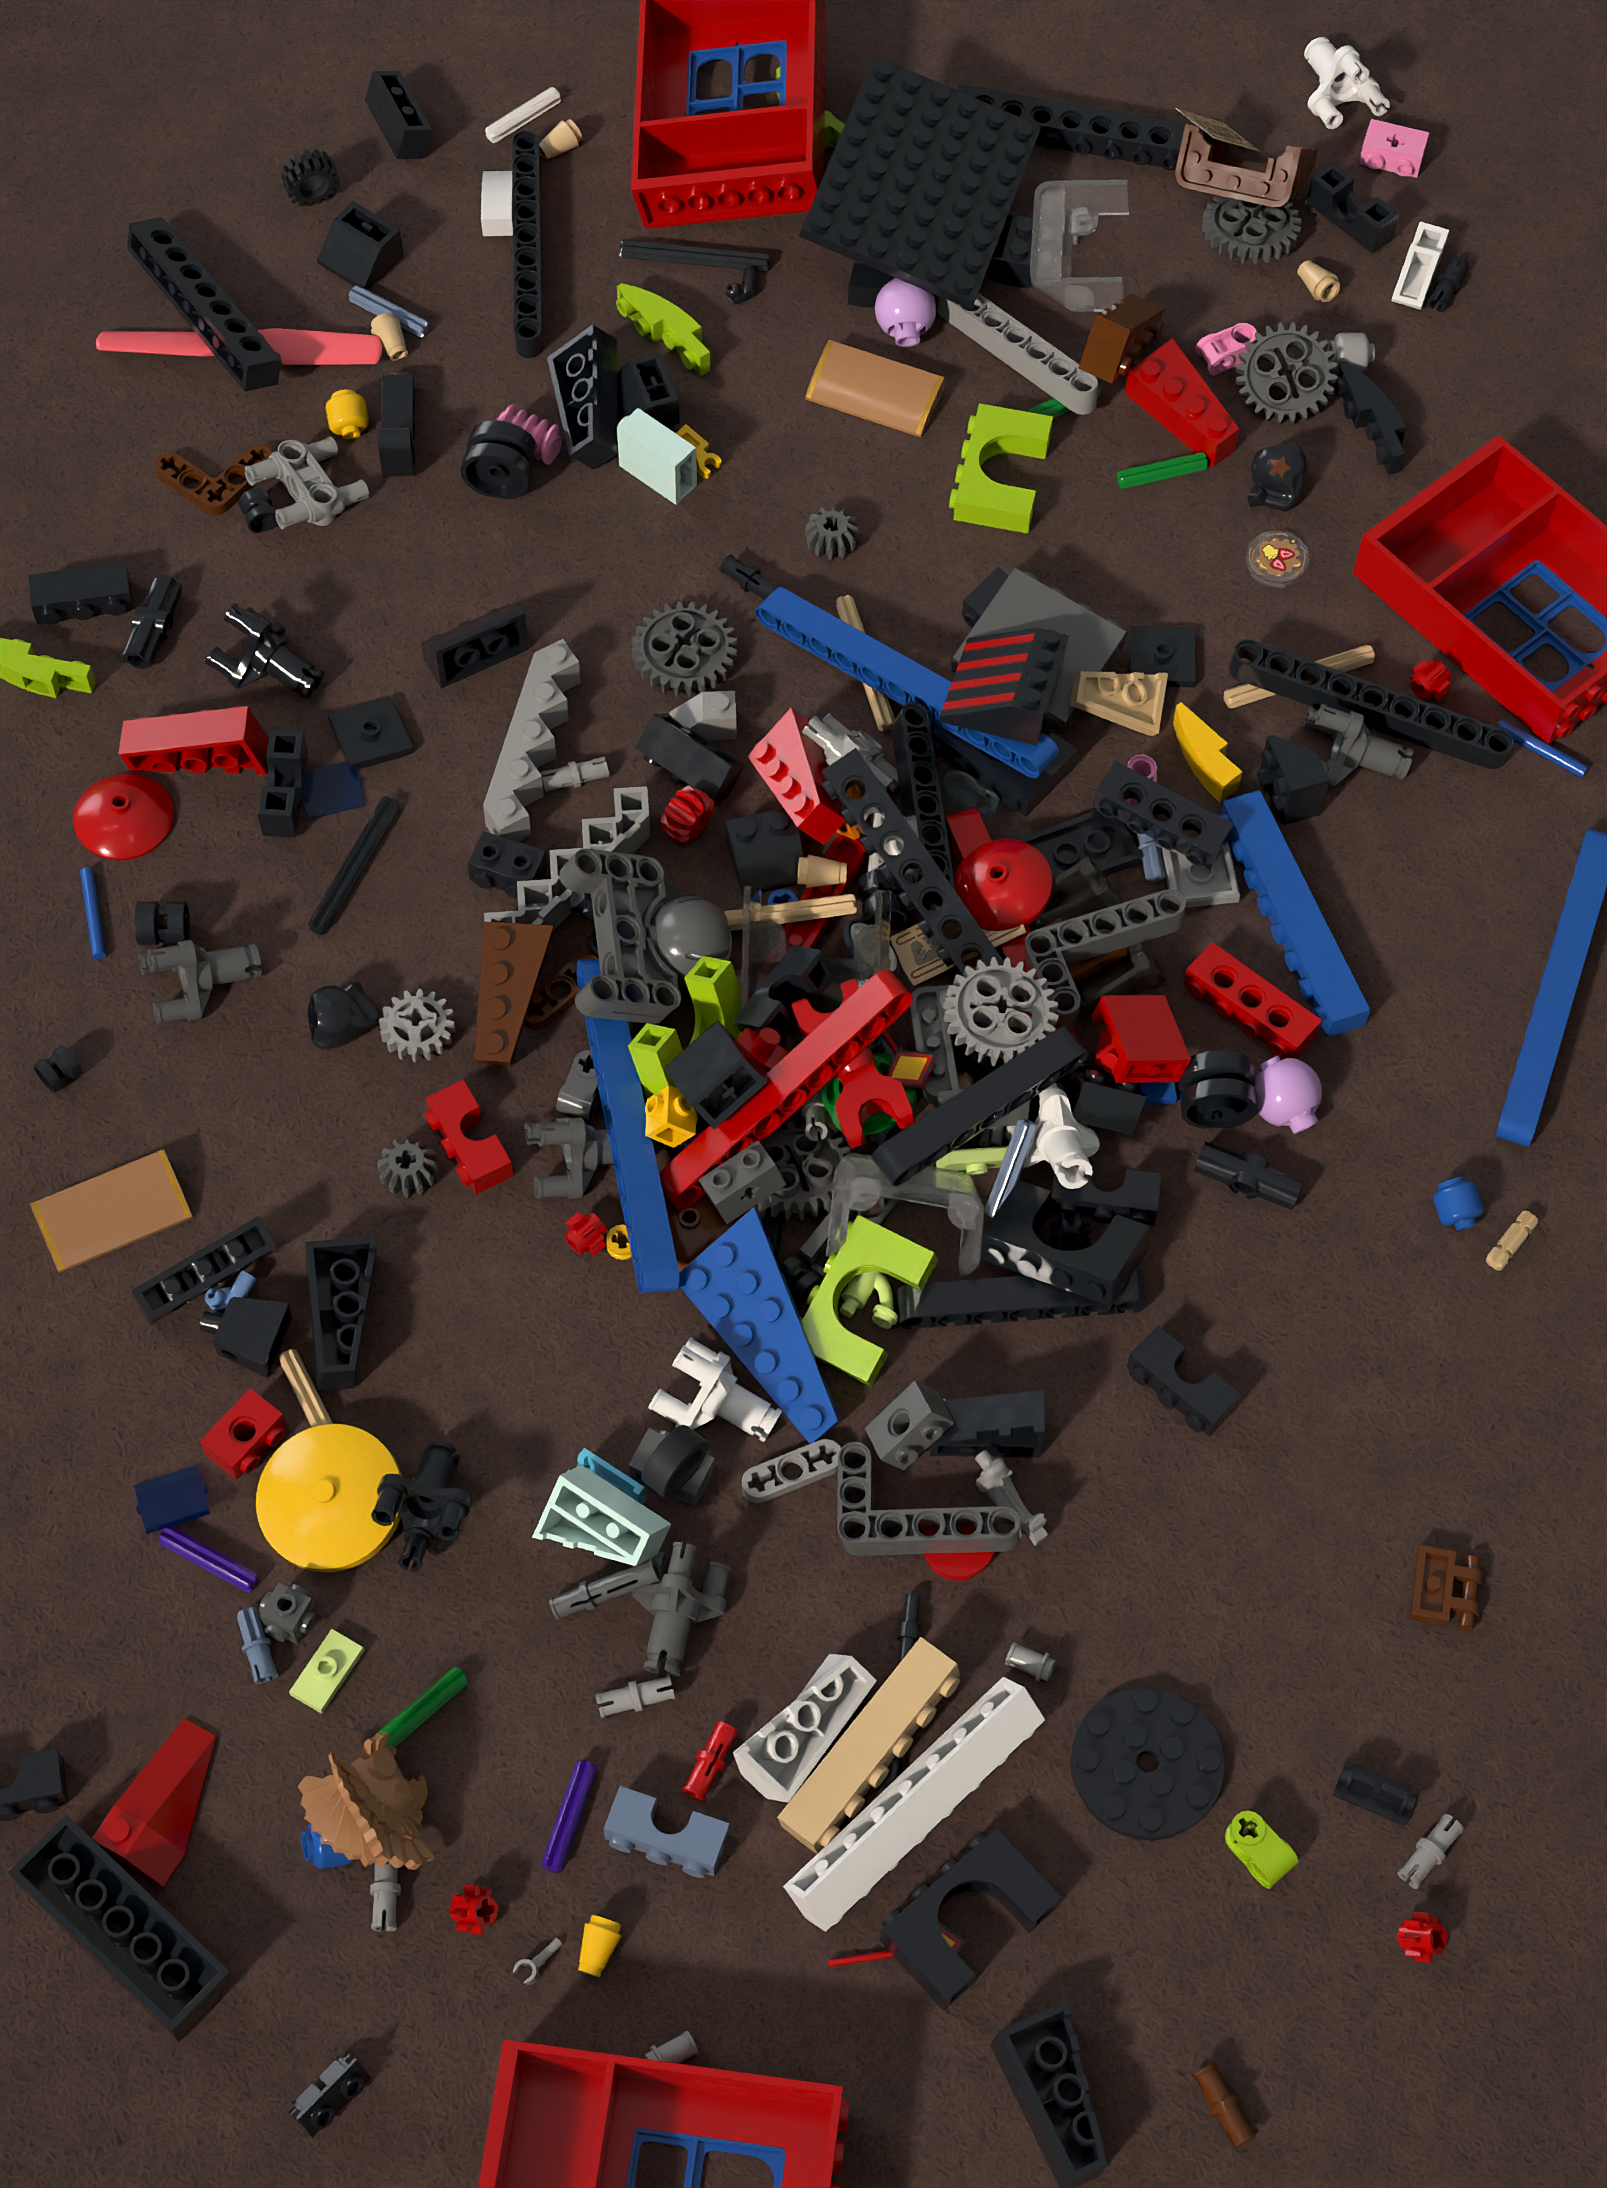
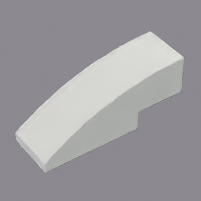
M483 171L481 194L483 236H513L512 171Z
M1424 222L1419 223L1397 282L1392 302L1421 310L1447 243L1448 229Z

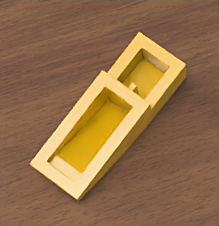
M1180 702L1176 705L1173 724L1182 753L1202 785L1221 803L1239 788L1242 771L1225 757L1228 743Z

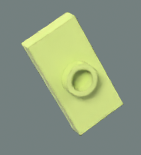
M1008 1146L953 1150L936 1161L937 1172L966 1170L967 1175H978L988 1172L987 1168H1000Z
M331 1629L290 1689V1695L323 1714L363 1654L364 1648Z

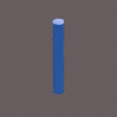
M1503 719L1497 725V727L1508 731L1513 736L1515 742L1580 778H1583L1589 768L1587 765Z
M85 867L80 870L92 957L93 959L106 958L94 870L90 867Z

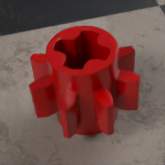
M1423 660L1413 668L1414 674L1410 676L1412 679L1410 686L1417 697L1423 700L1433 697L1438 701L1448 693L1447 687L1451 685V682H1449L1451 674L1443 663L1433 660L1427 663Z
M577 1212L565 1222L569 1228L564 1238L578 1255L581 1256L585 1252H590L595 1256L607 1246L603 1240H605L604 1236L608 1233V1229L594 1213L591 1212L586 1216Z
M466 1884L463 1889L464 1893L453 1894L449 1916L457 1922V1931L483 1935L484 1926L495 1925L499 1903H496L490 1897L491 1888Z
M1414 1911L1412 1920H1404L1398 1929V1943L1400 1947L1405 1950V1956L1414 1958L1415 1962L1432 1963L1433 1954L1441 1955L1446 1948L1447 1931L1440 1924V1918L1431 1917L1428 1912Z

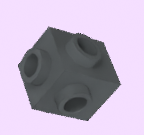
M278 1582L273 1592L269 1591L266 1593L259 1607L265 1632L279 1641L284 1642L287 1639L298 1645L302 1636L310 1632L316 1621L317 1614L312 1598H310L311 1594L298 1585L291 1584L290 1587H287Z

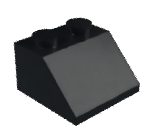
M784 808L725 821L726 843L743 897L798 884L799 857L804 856L798 828Z

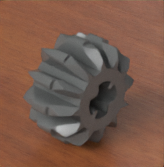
M835 506L830 511H826L821 507L818 514L810 515L809 523L805 527L807 546L809 550H815L817 558L826 553L829 561L833 558V554H837V556L843 559L846 552L853 553L855 543L859 540V530L855 517L849 516L847 509L838 512Z
M409 1136L405 1140V1144H400L394 1139L392 1142L393 1149L383 1148L381 1152L383 1159L377 1162L378 1171L381 1172L379 1176L380 1181L384 1186L389 1185V1191L393 1195L402 1188L403 1196L406 1198L409 1197L411 1189H415L422 1196L424 1192L422 1184L433 1187V1175H436L438 1172L435 1152L432 1149H427L423 1139L414 1145L412 1138Z

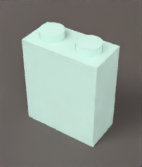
M639 408L619 422L617 427L619 466L677 505L697 486L696 447Z

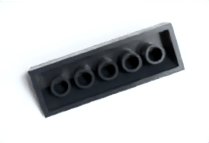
M67 1814L8 1871L16 1884L178 2042L209 2012L231 1975V1972Z

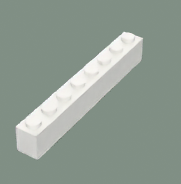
M1002 1677L783 1886L808 1921L825 1932L832 1925L838 1923L843 1915L860 1898L866 1896L871 1888L888 1871L894 1869L899 1861L915 1845L921 1843L926 1835L943 1818L949 1816L954 1808L970 1792L976 1790L981 1781L997 1766L1004 1763L1010 1753L1024 1740L1033 1735L1035 1729L1045 1719L1025 1687Z

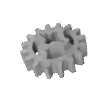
M418 989L416 996H411L408 991H404V999L401 1001L396 997L391 998L393 1008L384 1006V1018L379 1019L380 1029L382 1030L380 1031L383 1042H387L388 1051L391 1053L398 1049L399 1059L403 1060L409 1054L412 1056L413 1062H417L419 1055H424L427 1061L431 1060L432 1051L440 1055L443 1054L442 1043L451 1045V1033H455L456 1030L453 1021V1010L448 1009L447 1000L444 998L437 1002L436 993L433 991L428 997L423 996L422 989Z

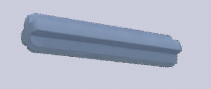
M355 285L349 292L350 302L377 316L383 313H392L394 317L399 319L402 329L420 338H423L430 330L429 321L359 285Z
M1020 1119L1017 1122L985 1207V1212L992 1218L1019 1180L1038 1126L1033 1121Z

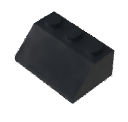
M510 604L499 609H492L479 618L470 622H463L454 629L434 635L427 641L422 642L424 661L441 689L529 650L523 609Z

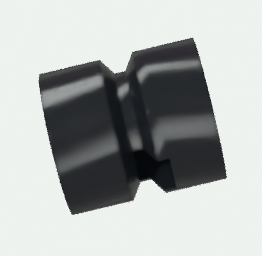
M880 869L867 872L858 880L860 901L863 903V921L874 926L879 931L897 930L904 926L907 922L906 907L897 895L902 891L895 880L889 883Z
M158 901L137 902L135 908V935L139 946L159 945L161 940H164L167 945H176L179 941L189 940L190 913L187 901H167L164 906H160ZM163 917H168V918H167L168 929H164V918H163Z

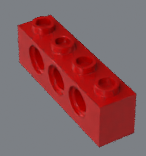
M1213 942L1187 968L1183 984L1186 986L1187 991L1197 999L1203 998L1213 1005L1216 1013L1222 1018H1231L1238 1023L1242 1031L1250 1038H1258L1263 1041L1275 1056H1279L1282 1059H1297L1318 1036L1322 1022L1320 1018ZM1222 983L1227 985L1228 987L1223 988L1218 986L1217 984ZM1244 1003H1251L1256 1007H1248ZM1274 1022L1280 1023V1024H1282L1284 1027H1276V1026L1272 1025L1271 1023H1274Z

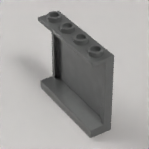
M1014 568L953 656L951 671L953 673L956 672L968 638L1031 628L1054 630L1058 633L1069 635L1062 670L1044 723L1045 726L1063 735L1070 726L1071 717L1077 709L1069 705L1074 675L1081 671L1102 672L1116 650L1123 648L1126 631L1117 622L1110 619L1105 620L1095 614L1089 606L1081 603L1077 604L1070 600L1061 590L1049 588L1042 584L1033 574L1021 572Z

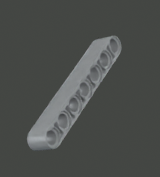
M979 293L971 310L936 295V309L941 317L1068 409L1082 415L1089 414L1096 409L1097 378L1079 369V364Z

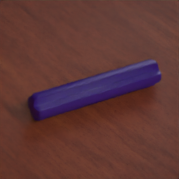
M171 1525L166 1526L158 1538L163 1547L247 1593L252 1592L258 1584L259 1577L255 1571Z
M578 1760L575 1764L542 1860V1867L548 1871L560 1873L565 1864L596 1773V1766L591 1762Z

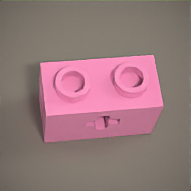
M1371 119L1363 143L1359 164L1375 170L1382 169L1397 173L1400 176L1417 178L1429 132Z

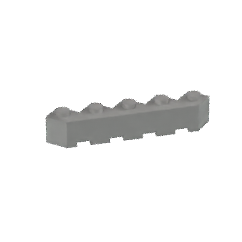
M563 639L535 652L483 804L485 824L490 833L516 842L531 836L529 814L524 806L544 797L542 776L537 768L556 759L555 739L550 729L569 720L567 699L562 692L581 683L579 661Z
M647 786L614 788L616 817L582 819L583 848L550 850L551 879L517 881L518 911L484 913V921L554 926L555 930L572 913V911H569L572 891L562 884L560 870L577 851L587 848L633 854L650 837Z

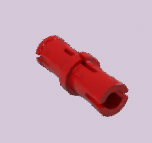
M716 1722L715 1728L704 1749L699 1750L695 1756L697 1763L685 1786L682 1788L684 1793L700 1801L705 1800L717 1772H722L726 1765L724 1759L739 1733L737 1729L725 1722Z

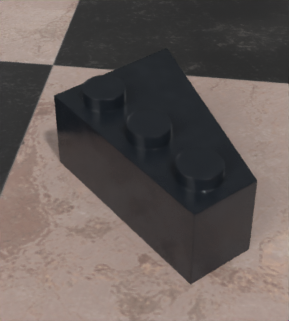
M1044 1390L964 1399H942L955 1423L938 1440L930 1445V1456L976 1457L982 1451L987 1450L992 1457L1040 1458L1045 1434Z

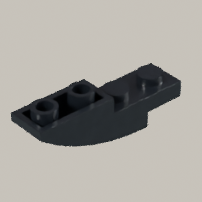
M1347 362L1339 363L1336 375L1338 376L1337 382L1333 383V388L1336 395L1342 396L1345 417L1352 420L1355 429L1365 427L1368 440H1373L1376 445L1377 461L1380 465L1384 464L1388 475L1399 473L1405 456L1401 445L1406 430L1400 414L1389 398L1371 379Z

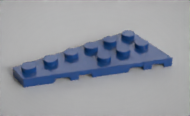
M753 1207L679 1273V1286L809 1444L819 1441L841 1420L827 1384L823 1380L816 1363V1356L812 1346L805 1335L802 1327L803 1323L785 1277L781 1273L774 1256L770 1239L767 1238L761 1223L762 1219L756 1207Z

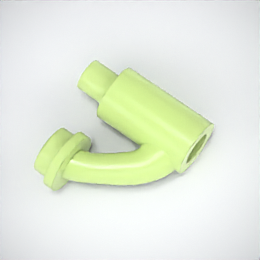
M867 1272L853 1278L841 1295L844 1303L840 1308V1312L847 1317H852L857 1308H864L871 1293L876 1289L879 1294L880 1305L874 1307L872 1320L880 1327L890 1329L892 1325L897 1323L899 1318L893 1311V1294L886 1276L882 1272Z

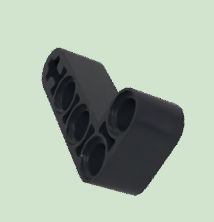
M413 372L381 374V428H378V447L383 477L415 476L413 466L415 465L413 441L415 440V422L413 417L415 415V382Z

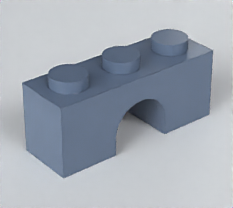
M623 1786L619 1787L604 1826L605 1839L610 1840L609 1845L612 1848L626 1853H630L632 1848L646 1853L645 1857L648 1860L659 1865H667L668 1861L682 1865V1870L685 1873L697 1878H704L705 1874L715 1876L730 1835V1823L693 1811L687 1826L681 1832L664 1834L657 1830L652 1823L657 1810L656 1798Z

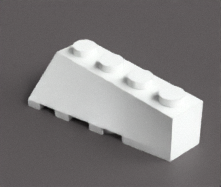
M829 1654L797 1699L733 1752L741 1775L765 1798L789 1802L877 1680L852 1656Z

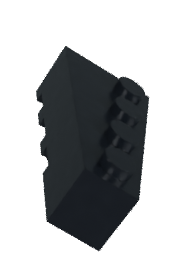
M592 324L548 356L547 361L569 456L591 469H597L618 454L617 339Z
M378 1237L305 1242V1268L317 1392L354 1389L377 1256Z
M1068 2000L998 2031L990 2047L1059 2187L1077 2188L1098 2178L1108 2164L1096 2114L1091 2106L1088 2093L1090 2088L1087 2076L1083 2072L1079 2055L1080 2047L1077 2034H1074L1070 2018L1072 2013Z

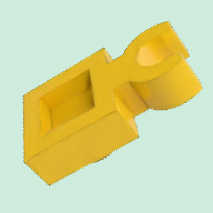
M687 424L676 433L696 447V467L701 477L708 479L711 475V471L705 465L711 464L717 469L721 467L722 460L714 453L706 452L709 448V443Z

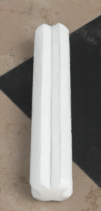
M554 87L548 88L486 127V137L492 143H497L561 102L560 93Z

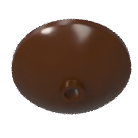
M663 1191L679 1273L742 1218L741 1215L727 1224L707 1194L691 1207L679 1210L676 1209ZM686 1217H694L696 1219L693 1223H686L684 1221Z

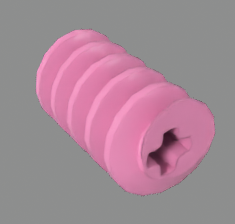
M513 404L509 405L497 418L499 421L510 422L520 426L532 435L538 447L536 460H542L548 465L559 454L562 438L559 436L560 427L557 424L552 425L548 431V420L543 419L537 426V415L533 414L527 419V412L524 409L520 410L516 415V406Z

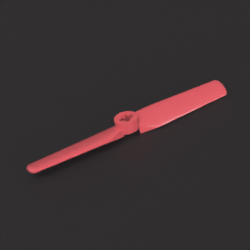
M282 328L257 330L264 336L272 349L280 355L282 365L377 364L382 355V342L377 335ZM103 331L96 339V348L100 351L197 357L215 356L196 332Z

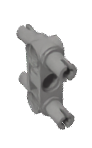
M331 436L308 445L297 440H285L278 446V451L271 453L269 459L245 467V476L251 486L273 478L280 479L296 502L293 505L275 511L276 521L282 530L305 521L319 526L329 525L334 521L337 514L345 510L346 506L369 498L368 487L362 479L338 488L333 485L318 464L322 460L338 455L337 444Z
M830 713L822 721L817 716H814L808 723L810 725L805 726L803 729V734H806L825 750L826 762L829 765L856 748L885 791L887 790L886 787H888L891 792H894L899 786L897 769L884 759L885 755L883 754L882 746L861 730H848L832 717Z

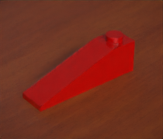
M184 1718L114 1804L92 1838L115 1861L165 1888L186 1855L193 1821L196 1818L198 1802L209 1769L217 1738L216 1735Z

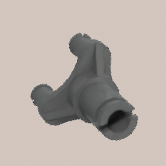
M1322 704L1319 710L1312 706L1308 708L1309 714L1306 713L1303 726L1330 734V738L1333 739L1330 759L1327 762L1320 760L1329 778V788H1333L1358 765L1389 776L1396 775V778L1400 780L1405 778L1412 759L1408 758V756L1411 757L1414 753L1412 748L1407 747L1404 749L1400 744L1370 735L1362 714L1353 711L1346 713L1328 707L1325 704Z
M192 940L179 941L176 945L153 950L148 949V953L138 954V959L141 960L139 961L142 975L172 970L174 973L177 972L183 988V998L153 1003V1012L157 1024L187 1019L189 1022L201 1020L212 991V986L248 980L250 976L259 978L262 975V970L256 966L261 965V960L255 944H249L247 948L238 946L206 952L203 947H197Z
M564 1117L556 1118L555 1122L525 1123L524 1128L527 1129L524 1130L526 1145L538 1144L539 1147L545 1145L561 1146L567 1170L565 1175L535 1177L534 1191L536 1199L567 1196L568 1199H580L597 1165L613 1164L607 1129L594 1130L593 1126L586 1125L582 1118Z
M683 1542L673 1543L668 1573L664 1575L663 1571L668 1555L659 1551L652 1558L656 1560L660 1568L661 1575H663L662 1581L632 1591V1597L654 1615L646 1651L648 1660L644 1662L643 1669L659 1675L661 1661L666 1657L664 1667L666 1675L679 1677L681 1673L679 1664L683 1663L691 1624L725 1614L727 1600L724 1599L731 1567L718 1562L707 1563L703 1591L700 1593L692 1586L693 1581L690 1579L697 1547L689 1543L686 1544L683 1558Z

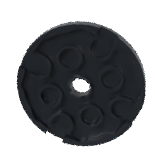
M1139 1687L1126 1689L1114 1693L1097 1703L1080 1723L1074 1737L1070 1757L1074 1787H1076L1080 1798L1090 1814L1112 1831L1140 1840L1171 1838L1197 1825L1213 1807L1224 1779L1225 1762L1223 1748L1210 1720L1198 1707L1187 1699L1158 1688ZM1152 1754L1158 1762V1768L1153 1772L1142 1771L1137 1765V1758L1140 1755Z

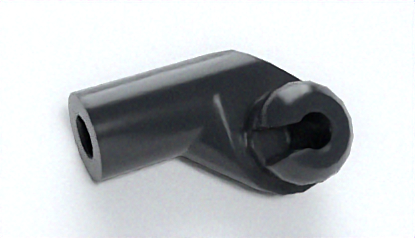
M747 267L743 270L742 284L739 285L734 282L733 288L730 284L726 287L725 295L728 297L729 302L741 304L756 294L758 270L756 268Z

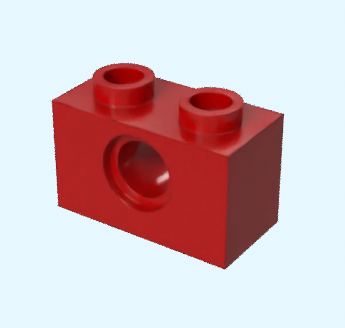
M250 1388L202 1438L200 1444L207 1457L238 1480L243 1473L249 1474L257 1467L261 1459L260 1455L268 1446L275 1447L283 1439L287 1425L283 1413ZM243 1433H255L254 1437L248 1441L238 1440Z

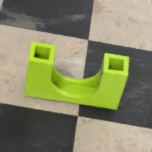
M979 403L976 416L970 415L967 434H971L970 440L965 439L963 443L961 458L965 459L964 465L958 464L955 483H959L958 490L952 489L949 508H954L953 520L1022 533L1029 532L1036 490L997 483L984 474L981 465L990 457L1002 453L1046 459L1052 432L1053 416Z
M702 956L685 976L695 1009V1028L690 1044L717 1020L736 1038L741 1032L733 1023V1019L745 1005L732 962ZM646 1023L628 1045L648 1099L668 1085L677 1087L665 1070V1066L676 1058L683 1049L676 1029Z
M857 1215L854 1223L849 1221L845 1226L840 1238L843 1244L838 1253H832L824 1267L826 1276L820 1286L815 1285L807 1299V1304L810 1306L804 1318H800L805 1335L812 1346L816 1359L872 1387L888 1354L884 1349L849 1332L842 1326L838 1315V1301L842 1290L847 1283L858 1275L867 1272H882L922 1291L939 1259L934 1252Z

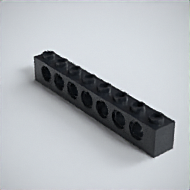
M965 84L958 85L957 91L1041 126L1035 145L1046 146L1049 149L1074 151L1081 155L1102 156L1109 160H1125L1134 162L1137 165H1153L1163 167L1166 170L1176 169L1185 128L1184 123Z
M160 217L129 223L128 251L243 391L278 385L279 372L282 369L280 355L272 349L264 336L257 331L249 318L241 312L234 300L226 294L219 282L211 276L204 264L200 263L191 252L189 246L185 245L165 219Z
M856 748L823 769L822 774L825 779L821 783L823 789L831 800L839 799L844 807L840 813L851 828L857 825L863 834L859 840L870 856L874 853L877 854L883 863L878 867L889 883L895 880L902 891L897 894L908 911L913 908L921 918L917 924L926 938L929 939L932 936L935 938L940 946L936 952L947 967L953 964L959 975L964 977L963 973L966 966L961 961L965 953L974 951L981 956V961L986 967L990 965L992 957H995L998 965L1003 966L1004 961L858 750ZM854 785L862 786L865 789L863 797L857 800L850 799L846 795L848 789ZM880 813L885 819L879 827H870L865 822L868 815ZM892 840H897L904 845L901 853L890 855L884 850L886 844ZM910 868H917L922 871L923 877L917 883H909L904 879L905 872ZM929 896H937L943 903L938 910L929 911L923 906L924 900ZM951 923L959 925L962 929L961 935L956 939L946 938L942 934L943 928Z

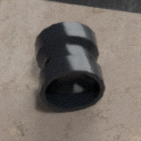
M262 488L251 489L240 497L239 505L242 513L246 515V523L251 532L257 534L274 529L277 526L276 510L272 507V500L267 490Z
M63 1045L53 1050L50 1058L47 1060L41 1059L33 1065L37 1076L52 1093L61 1089L64 1081L69 1078L75 1079L83 1072L77 1060Z
M799 1253L790 1256L779 1267L785 1277L788 1288L791 1290L792 1297L799 1304L806 1302L814 1286H820L824 1280V1277L818 1271L810 1270L807 1267V1261Z

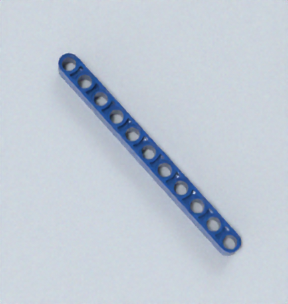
M777 587L755 609L756 617L766 628L903 706L909 702L920 703L928 710L931 722L1028 777L1037 778L1059 754L1056 743L1043 733H1041L1038 744L1035 746L939 722L940 714L952 682L782 587Z
M1587 828L1581 845L1582 849L1579 852L1573 872L1574 875L1565 899L1566 902L1558 922V929L1552 942L1550 956L1541 979L1542 983L1540 989H1538L1532 1009L1533 1013L1526 1029L1525 1040L1521 1046L1515 1066L1516 1070L1513 1073L1509 1086L1508 1097L1503 1106L1498 1130L1495 1133V1137L1526 1147L1530 1146L1607 887V834Z
M599 958L580 959L577 961L576 973L579 990L594 976L601 974ZM584 1015L639 1292L644 1294L677 1291L679 1288L678 1263L653 1142L651 1138L645 1136V1103L640 1078L628 1048L632 1041L628 1021L591 1018Z

